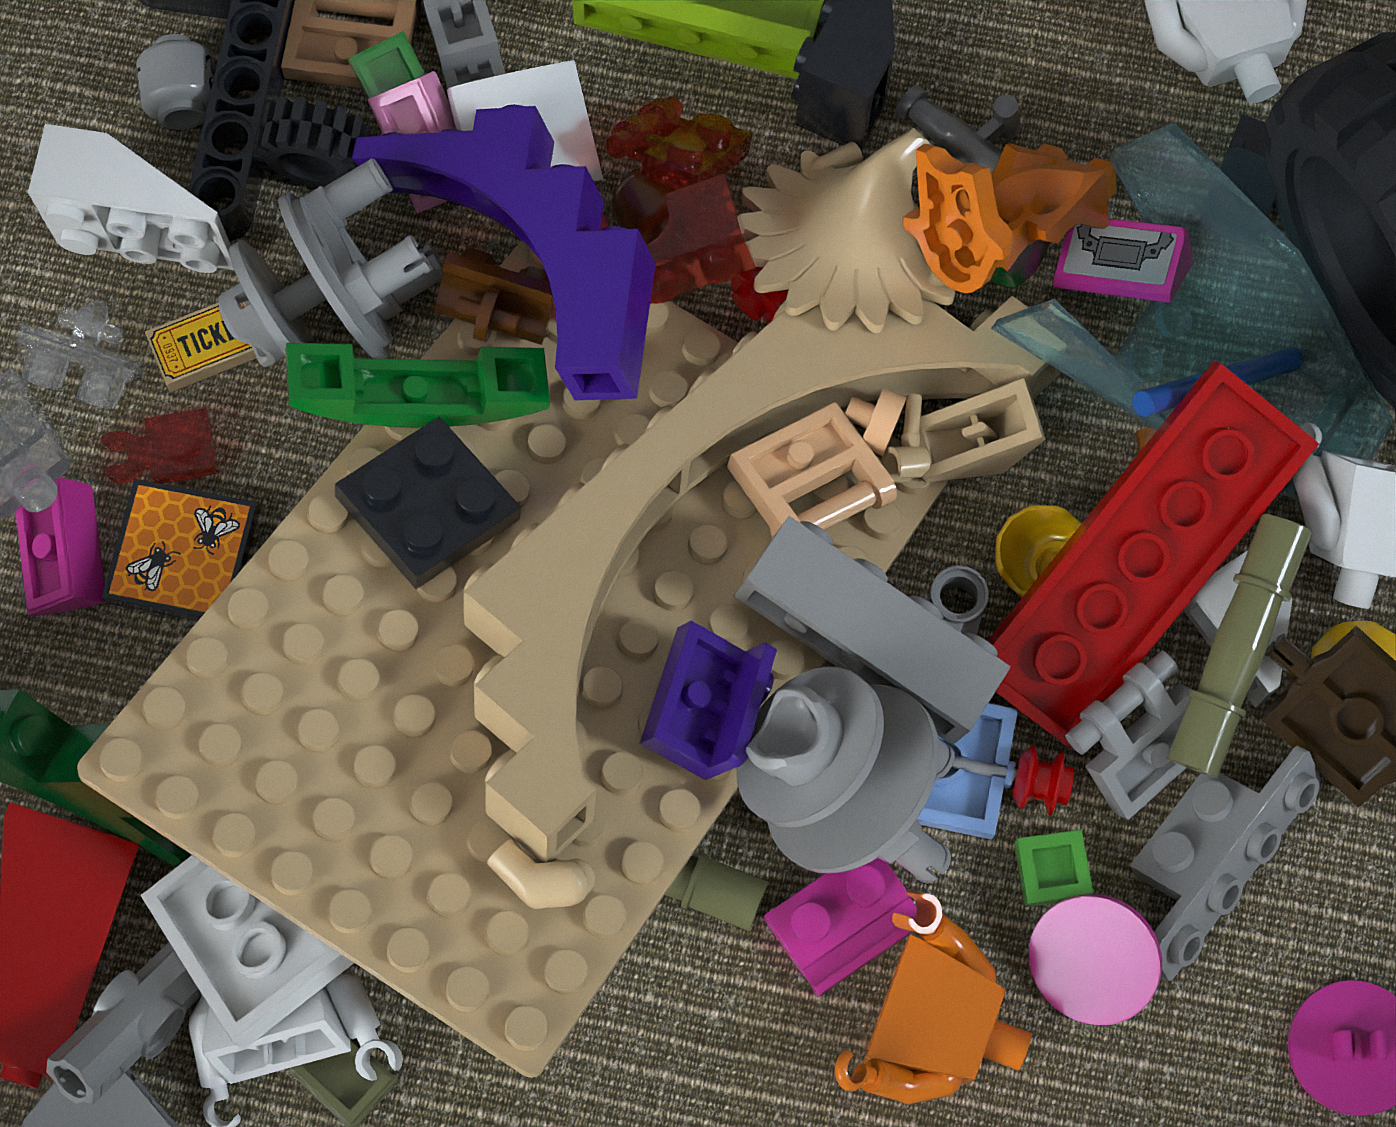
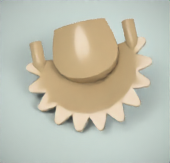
M912 128L874 152L864 161L859 146L854 142H849L820 157L812 151L802 152L800 172L775 164L769 165L766 170V180L771 188L745 187L742 191L741 200L753 212L738 214L731 219V231L750 239V241L736 248L735 261L741 265L764 267L755 278V291L767 293L789 290L785 305V312L789 316L800 315L820 305L825 326L830 330L839 329L855 312L864 325L873 333L883 331L888 309L916 325L923 322L925 309L922 299L942 305L952 304L956 293L955 290L950 289L936 277L926 262L918 240L903 227L902 217L918 209L911 194L912 174L917 167L916 149L923 144L930 145L929 141L915 128Z

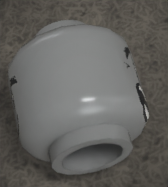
M169 34L158 38L153 45L141 53L136 62L141 107L148 116L158 120L161 126L168 129L181 130L197 127L205 119L216 71L214 56L204 45L191 41L185 35Z

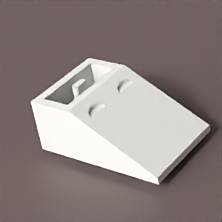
M45 124L28 194L57 244H60L61 247L68 251L83 255L95 254L96 250L116 252L130 261L142 264H152L157 259L176 261L190 270L202 273H213L217 268L234 270L229 256V246L231 244L215 210L109 134Z

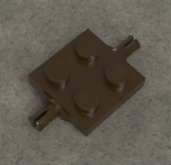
M1357 626L1348 632L1329 651L1319 654L1312 659L1293 644L1284 633L1279 635L1276 642L1273 641L1268 646L1265 655L1289 674L1292 680L1288 689L1264 710L1262 721L1292 748L1299 746L1309 751L1315 763V769L1359 807L1382 786L1396 782V661Z

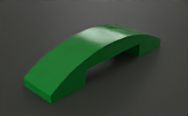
M286 343L288 406L325 418L365 425L422 428L440 416L449 427L522 417L547 410L550 405L544 348L481 347L477 360L353 358L352 344Z

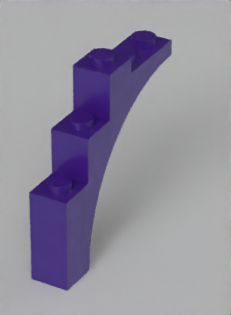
M511 104L502 108L476 109L473 130L470 131L445 129L437 133L402 134L390 132L382 136L356 137L352 159L357 167L371 158L375 159L393 189L389 193L431 196L458 203L482 213L511 231L542 262L550 282L556 309L557 348L555 369L574 400L637 399L656 263L638 229L609 226L600 230L604 200L586 166L575 167L567 164H558L551 167L554 140L536 106Z

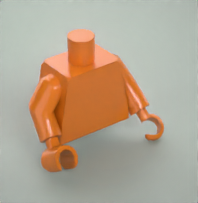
M911 889L907 890L906 894L916 901L917 913L912 919L906 915L894 912L892 922L898 928L918 933L920 938L910 935L904 944L863 1059L864 1064L861 1063L855 1067L851 1079L848 1076V1064L853 1057L850 1051H843L835 1064L836 1081L844 1090L856 1091L862 1088L866 1092L908 1105L952 1096L960 1088L961 1084L969 1085L975 1080L983 1058L1019 1071L1025 1060L1032 1038L1031 1032L996 1020L1006 990L996 983L995 968L971 937L942 913L940 901L935 896Z

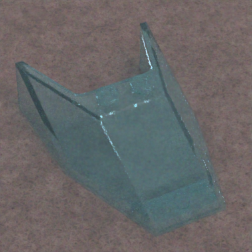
M1174 122L1115 148L1109 158L1144 222L1186 228L1189 233L1193 264L1171 303L1152 300L1115 357L1055 299L999 318L991 329L1156 430L1160 428L1175 408L1142 417L1135 412L1132 405L1133 396L1138 391L1205 372L1213 361L1226 366L1283 348L1296 347L1303 356V363L1300 369L1248 386L1297 426L1300 427L1308 422L1319 427L1322 433V440L1319 447L1313 451V456L1321 458L1322 452L1328 451L1371 460L1394 420L1376 391L1371 379L1362 369L1345 331L1301 252ZM1291 478L1280 493L1300 502L1293 478Z

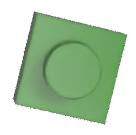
M1082 829L1023 837L1015 840L1014 849L1025 907L1054 904L1074 895L1093 893Z

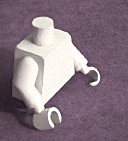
M1144 0L1159 51L1187 71L1195 72L1202 84L1213 87L1238 79L1248 103H1258L1267 100L1281 89V84L1274 67L1279 66L1285 61L1293 42L1301 35L1307 0Z
M1308 422L1300 426L1302 430L1320 445L1322 433L1319 427ZM1323 451L1321 458L1311 454L1292 477L1300 501L1305 526L1312 531L1309 540L1310 551L1342 567L1333 599L1351 606L1369 609L1379 576L1384 575L1396 578V465Z
M347 968L244 1051L230 1040L203 995L201 996L189 1018L188 1026L200 1085L203 1088H210L211 1094L205 1099L203 1104V1115L211 1127H236L240 1123L241 1118L239 1114L232 1121H223L216 1115L214 1110L216 1101L229 1097L227 1083L233 1084L351 1051L350 1039L357 1038L361 1046L356 1053L355 1065L356 1070L362 1077L371 1081L377 1080L376 1073L370 1065V1055L376 1048H381L385 1051L389 1064L394 1071L401 1068L403 1058L400 1049L389 1040L379 1039L375 1028L380 1025V1021L361 980L350 968Z

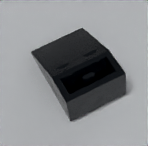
M825 0L819 21L825 24L817 39L809 36L805 39L794 64L793 70L799 73L791 94V99L798 102L796 126L842 146L849 142H854L862 152L887 100L895 51L892 0Z

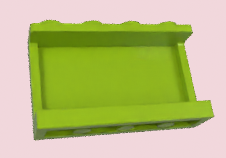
M572 0L574 24L797 79L799 73L793 70L797 55L808 36L815 39L825 0Z

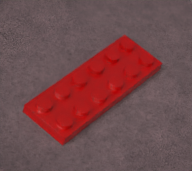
M1213 361L987 640L997 650V657L1011 666L995 692L1070 749L1072 746L1068 743L1065 735L1082 721L1080 713L1095 700L1104 702L1123 685L1122 676L1138 662L1141 663L1313 453L1319 443L1223 364Z

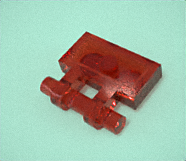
M673 96L666 97L665 99H652L640 108L638 116H628L614 126L612 135L605 142V148L610 156L616 159L627 156L642 162L640 175L693 197L749 155L753 137L752 133L734 127L731 120L721 115L699 113L691 120L682 118L683 105L678 98Z

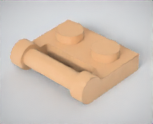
M836 402L732 453L727 465L731 474L769 525L772 537H774L788 516L799 523L801 521H808L826 530L870 506L874 509H880L897 499L896 486L890 474ZM850 471L859 481V484L799 515H796L788 504Z

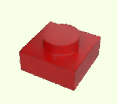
M736 262L731 267V291L734 292L732 294L733 301L751 319L758 321L762 317L768 323H771L779 307L786 301L789 290L767 293L756 292L754 281L764 267L741 265Z

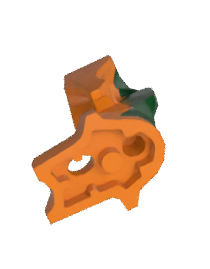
M1008 143L1005 145L1000 159L991 173L989 167L975 163H963L951 157L944 148L923 144L916 149L920 208L902 217L903 227L918 240L928 266L936 277L950 289L962 293H972L989 281L1017 288L1031 277L1040 266L1050 242L1059 244L1066 232L1074 225L1082 224L1097 229H1105L1109 224L1107 200L1117 192L1116 168L1112 162L1098 158L1092 159L1086 165L1069 161V157L1062 148L1045 143L1036 150Z

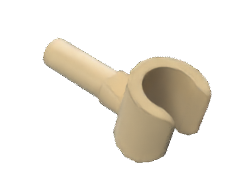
M908 394L906 396L904 430L901 436L902 447H888L882 456L881 464L890 474L894 483L909 482L912 478H919L930 468V455L925 447L920 446L919 428L922 396L918 394Z

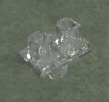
M94 298L89 299L83 305L80 312L65 307L60 311L58 325L72 329V337L45 327L36 329L21 324L16 340L17 343L28 346L22 380L44 388L61 390L69 363L79 364L86 368L76 398L104 409H115L124 392L127 380L141 381L146 363L98 346L101 340L117 345L122 338L123 328L107 322V304Z

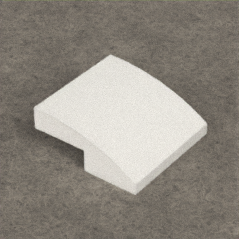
M574 60L493 76L447 89L457 130H473L476 109L502 108L511 104L536 106L554 140L551 167L558 164H567L575 167L586 166L594 183L603 180Z

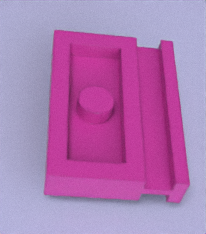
M876 858L850 871L825 873L765 914L764 920L800 973L804 975L813 988L812 990L817 998H819L912 934L913 932L896 927L892 922V916L895 912L913 919L917 913V907L910 896H907V890L888 863L880 858Z

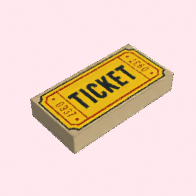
M219 303L145 331L170 393L257 358L251 345L235 339L228 331L219 311Z

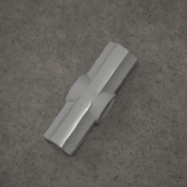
M170 942L136 974L126 970L116 976L100 995L94 1007L92 1017L47 1059L46 1073L54 1080L59 1092L77 1105L80 1102L93 1105L142 1055L145 1058L152 1059L161 1053L178 1032L186 1011L202 996Z

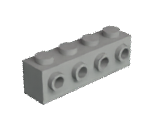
M788 516L734 597L837 667L854 672L869 685L896 687L914 697L930 714L937 735L953 745L968 734L1011 666L997 657L998 652L994 646L982 637L972 633L962 634L943 621L941 611L931 602L918 596L908 597L887 583V575L878 566L865 559H852L834 547L832 538L822 528L808 521H801L799 523Z

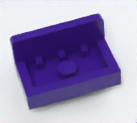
M692 620L677 627L639 744L704 780L741 766L749 758L746 753V747L756 736L753 729L760 706L768 697L773 686L774 676L771 673L777 649L763 642L744 651Z

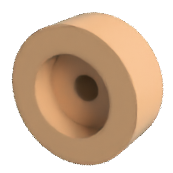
M883 388L876 405L852 396L845 413L852 424L866 429L863 436L864 441L873 453L881 456L885 453L907 397Z

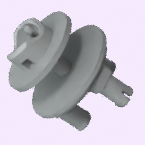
M369 159L325 187L320 186L305 196L297 197L293 193L287 192L279 197L278 204L285 225L310 271L309 274L286 288L283 287L263 258L247 242L239 240L229 246L231 263L240 283L219 296V311L231 335L235 339L251 345L259 364L263 367L270 366L286 357V343H315L301 315L328 300L333 310L360 346L373 359H385L389 356L388 345L392 343V334L387 320L405 310L402 305L403 303L441 281L443 262L430 243L418 250V243L412 235H408L405 237V240L367 261L346 231L344 226L347 225V221L345 218L393 190L375 159Z
M822 667L804 672L783 684L764 702L759 709L753 729L756 736L746 747V753L749 758L741 766L737 767V784L747 807L757 816L768 822L774 842L786 857L797 865L818 873L850 871L876 858H880L882 861L891 864L894 861L911 872L917 880L926 884L938 879L935 873L928 868L929 866H932L941 874L945 873L951 861L949 849L923 832L917 818L929 798L935 780L942 778L951 769L954 762V751L949 745L938 738L934 722L922 704L901 689L887 685H869L854 672L839 667Z

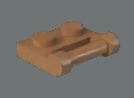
M295 0L281 65L284 78L362 89L347 58L404 31L412 47L415 29H417L420 19L421 0ZM320 10L394 20L393 27L316 16Z

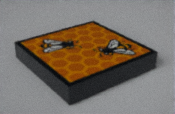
M134 479L102 599L106 604L198 621L246 565L260 513L258 503Z

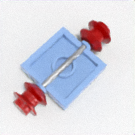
M988 703L972 730L953 745L937 735L940 740L953 749L954 762L946 775L935 780L929 798L917 820L920 825L992 840L996 832L1004 787L1010 788L1012 782L1011 795L1018 809L1022 810L1030 799L1044 801L1047 815L1052 816L1056 804L1064 806L1068 804L1074 779V767L1064 765V752L1062 751L1058 753L1052 762L1039 760L1036 748L1033 745L1018 757L1015 767V762L1009 761L1018 709Z

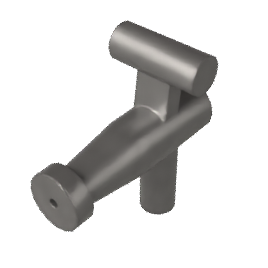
M914 85L902 96L895 109V113L904 121L912 119L938 147L946 149L951 157L963 163H975L989 167L991 173L1003 152L993 142L999 136L1003 139H1013L1020 132L1018 103L1011 95H1002L994 102L995 116L978 131L962 119L927 99L928 93L919 85Z

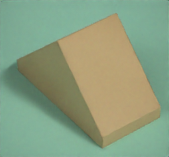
M1023 378L921 416L919 428L920 446L927 449L931 459L930 468L923 475V480L929 483L1003 474L1045 440V436L1028 381Z

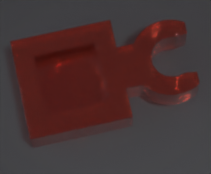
M206 408L145 418L146 436L134 437L125 431H113L101 437L102 444L107 452L129 451L128 459L123 464L106 467V474L113 483L125 484L132 482L147 469H151L152 478L155 483L160 484L219 474L211 417Z

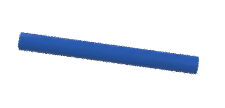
M1287 347L1229 364L1225 367L1247 385H1251L1300 369L1303 363V356L1296 347ZM1204 372L1138 391L1132 400L1135 412L1142 417H1147L1176 408Z

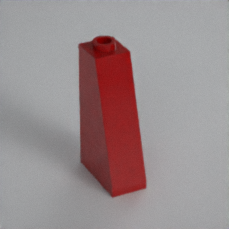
M10 802L3 821L0 868V1065H2L0 1078L22 1086L39 1089L42 1078L54 1081L46 1073L47 1059L74 1033L139 844Z

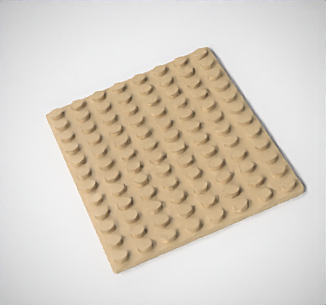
M522 241L499 266L518 273L521 269H525L528 266L545 270L542 262ZM654 291L651 293L637 399H573L555 369L557 348L555 304H553L547 335L542 345L492 330L488 341L482 342L473 339L475 324L454 319L421 359L477 360L481 347L544 348L550 394V405L547 410L508 420L450 427L521 506L520 520L418 589H415L335 497V483L420 428L364 425L90 747L77 765L79 778L83 783L520 1074L530 1078L537 1077L544 1071L738 789L737 768L704 780L639 744L677 627L692 620L744 651L763 642L776 648L777 653L771 669L774 682L766 700L792 678L809 670L821 668L827 660L734 597L773 537L769 525L727 468L728 462H726L677 500L644 536L619 572L597 616L583 659L577 694L576 729L583 778L597 789L594 821L551 862L575 858L586 861L595 873L593 890L586 895L584 900L572 906L534 909L525 904L487 864L493 852L510 839L536 864L542 862L485 813L486 775L496 760L512 749L475 718V679L483 666L499 654L464 625V588L469 578L478 568L487 563L494 565L511 550L514 540L525 527L534 522L540 525L555 512L560 500L572 486L577 483L585 485L602 470L606 459L618 446L625 443L630 446L643 435L650 421L659 410L667 405L675 407L689 394L696 379L709 368L717 370L731 358L738 344L737 341ZM852 424L863 438L866 429ZM891 436L887 448L902 447L901 441ZM874 453L878 460L881 462L882 456ZM850 471L788 504L795 514L799 515L859 484V481ZM923 476L919 478H912L909 482H895L897 499L880 509H874L870 506L824 531L832 538L834 547L852 559L861 558L875 564L886 574L946 487L948 480L927 483L923 480Z

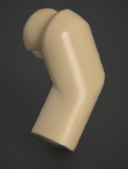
M512 839L497 848L487 861L492 870L519 898L534 909L565 907L578 904L586 898V895L593 890L595 885L594 870L586 861L575 858L536 864Z

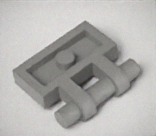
M1160 651L1146 665L1138 662L1122 676L1124 684L1104 702L1095 700L1080 713L1082 721L1065 735L1072 748L1082 755L1098 741L1101 743L1104 750L1085 767L1112 811L1126 820L1134 816L1186 769V767L1168 760L1167 757L1190 701L1188 697L1189 691L1193 689L1178 683L1167 693L1163 683L1178 671V666L1164 651ZM1142 704L1146 713L1128 729L1124 730L1120 721Z

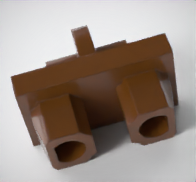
M471 247L466 249L462 255L448 251L442 265L441 283L434 312L475 324L473 339L487 342L492 330L536 344H543L554 304L550 282L545 270L528 266L525 269H521L518 273L496 266L497 262L490 253Z

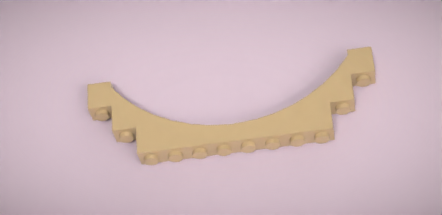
M1013 296L994 313L990 310L982 312L970 328L934 302L922 299L925 309L923 322L916 325L912 324L888 309L884 329L880 333L871 332L855 312L839 329L830 330L825 326L820 305L800 315L789 316L785 312L786 301H784L775 313L771 323L758 334L752 331L745 335L735 347L731 358L717 370L713 368L705 370L696 379L689 394L675 407L667 405L659 410L650 421L643 435L630 446L626 443L618 446L606 459L602 470L585 485L577 483L572 486L560 500L555 512L540 525L534 522L525 527L516 537L511 550L494 565L490 563L482 565L467 581L464 588V625L499 654L483 666L475 679V718L512 749L499 757L486 775L485 813L542 863L551 862L594 821L597 789L583 778L576 729V709L583 659L597 616L619 572L644 536L687 491L728 462L732 453L834 402L838 404L843 412L847 411L852 396L876 405L883 388L904 397L908 394H918L922 396V400L969 399L1025 378L1028 381L1032 397L1035 399L1059 376L1071 338Z

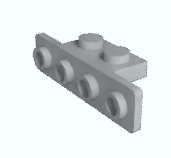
M1295 746L1260 793L1220 772L1217 778L1200 773L1131 863L1130 867L1138 879L1177 901L1154 931L1162 954L1161 976L1165 979L1173 980L1182 967H1186L1194 962L1202 950L1205 936L1220 916L1228 914L1235 908L1241 898L1245 883L1260 864L1268 862L1274 856L1280 845L1281 835L1297 814L1307 811L1315 801L1321 777L1318 770L1315 769L1316 766L1309 751Z

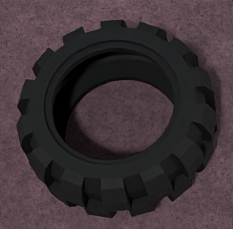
M1382 32L1297 76L1271 108L1265 123L1270 136L1265 140L1264 148L1267 172L1273 182L1276 193L1274 201L1285 234L1292 244L1300 263L1299 267L1317 304H1320L1334 328L1335 335L1356 366H1360L1371 379L1376 391L1396 410V32Z

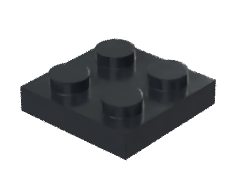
M440 416L335 483V497L415 589H418L520 520L521 506Z

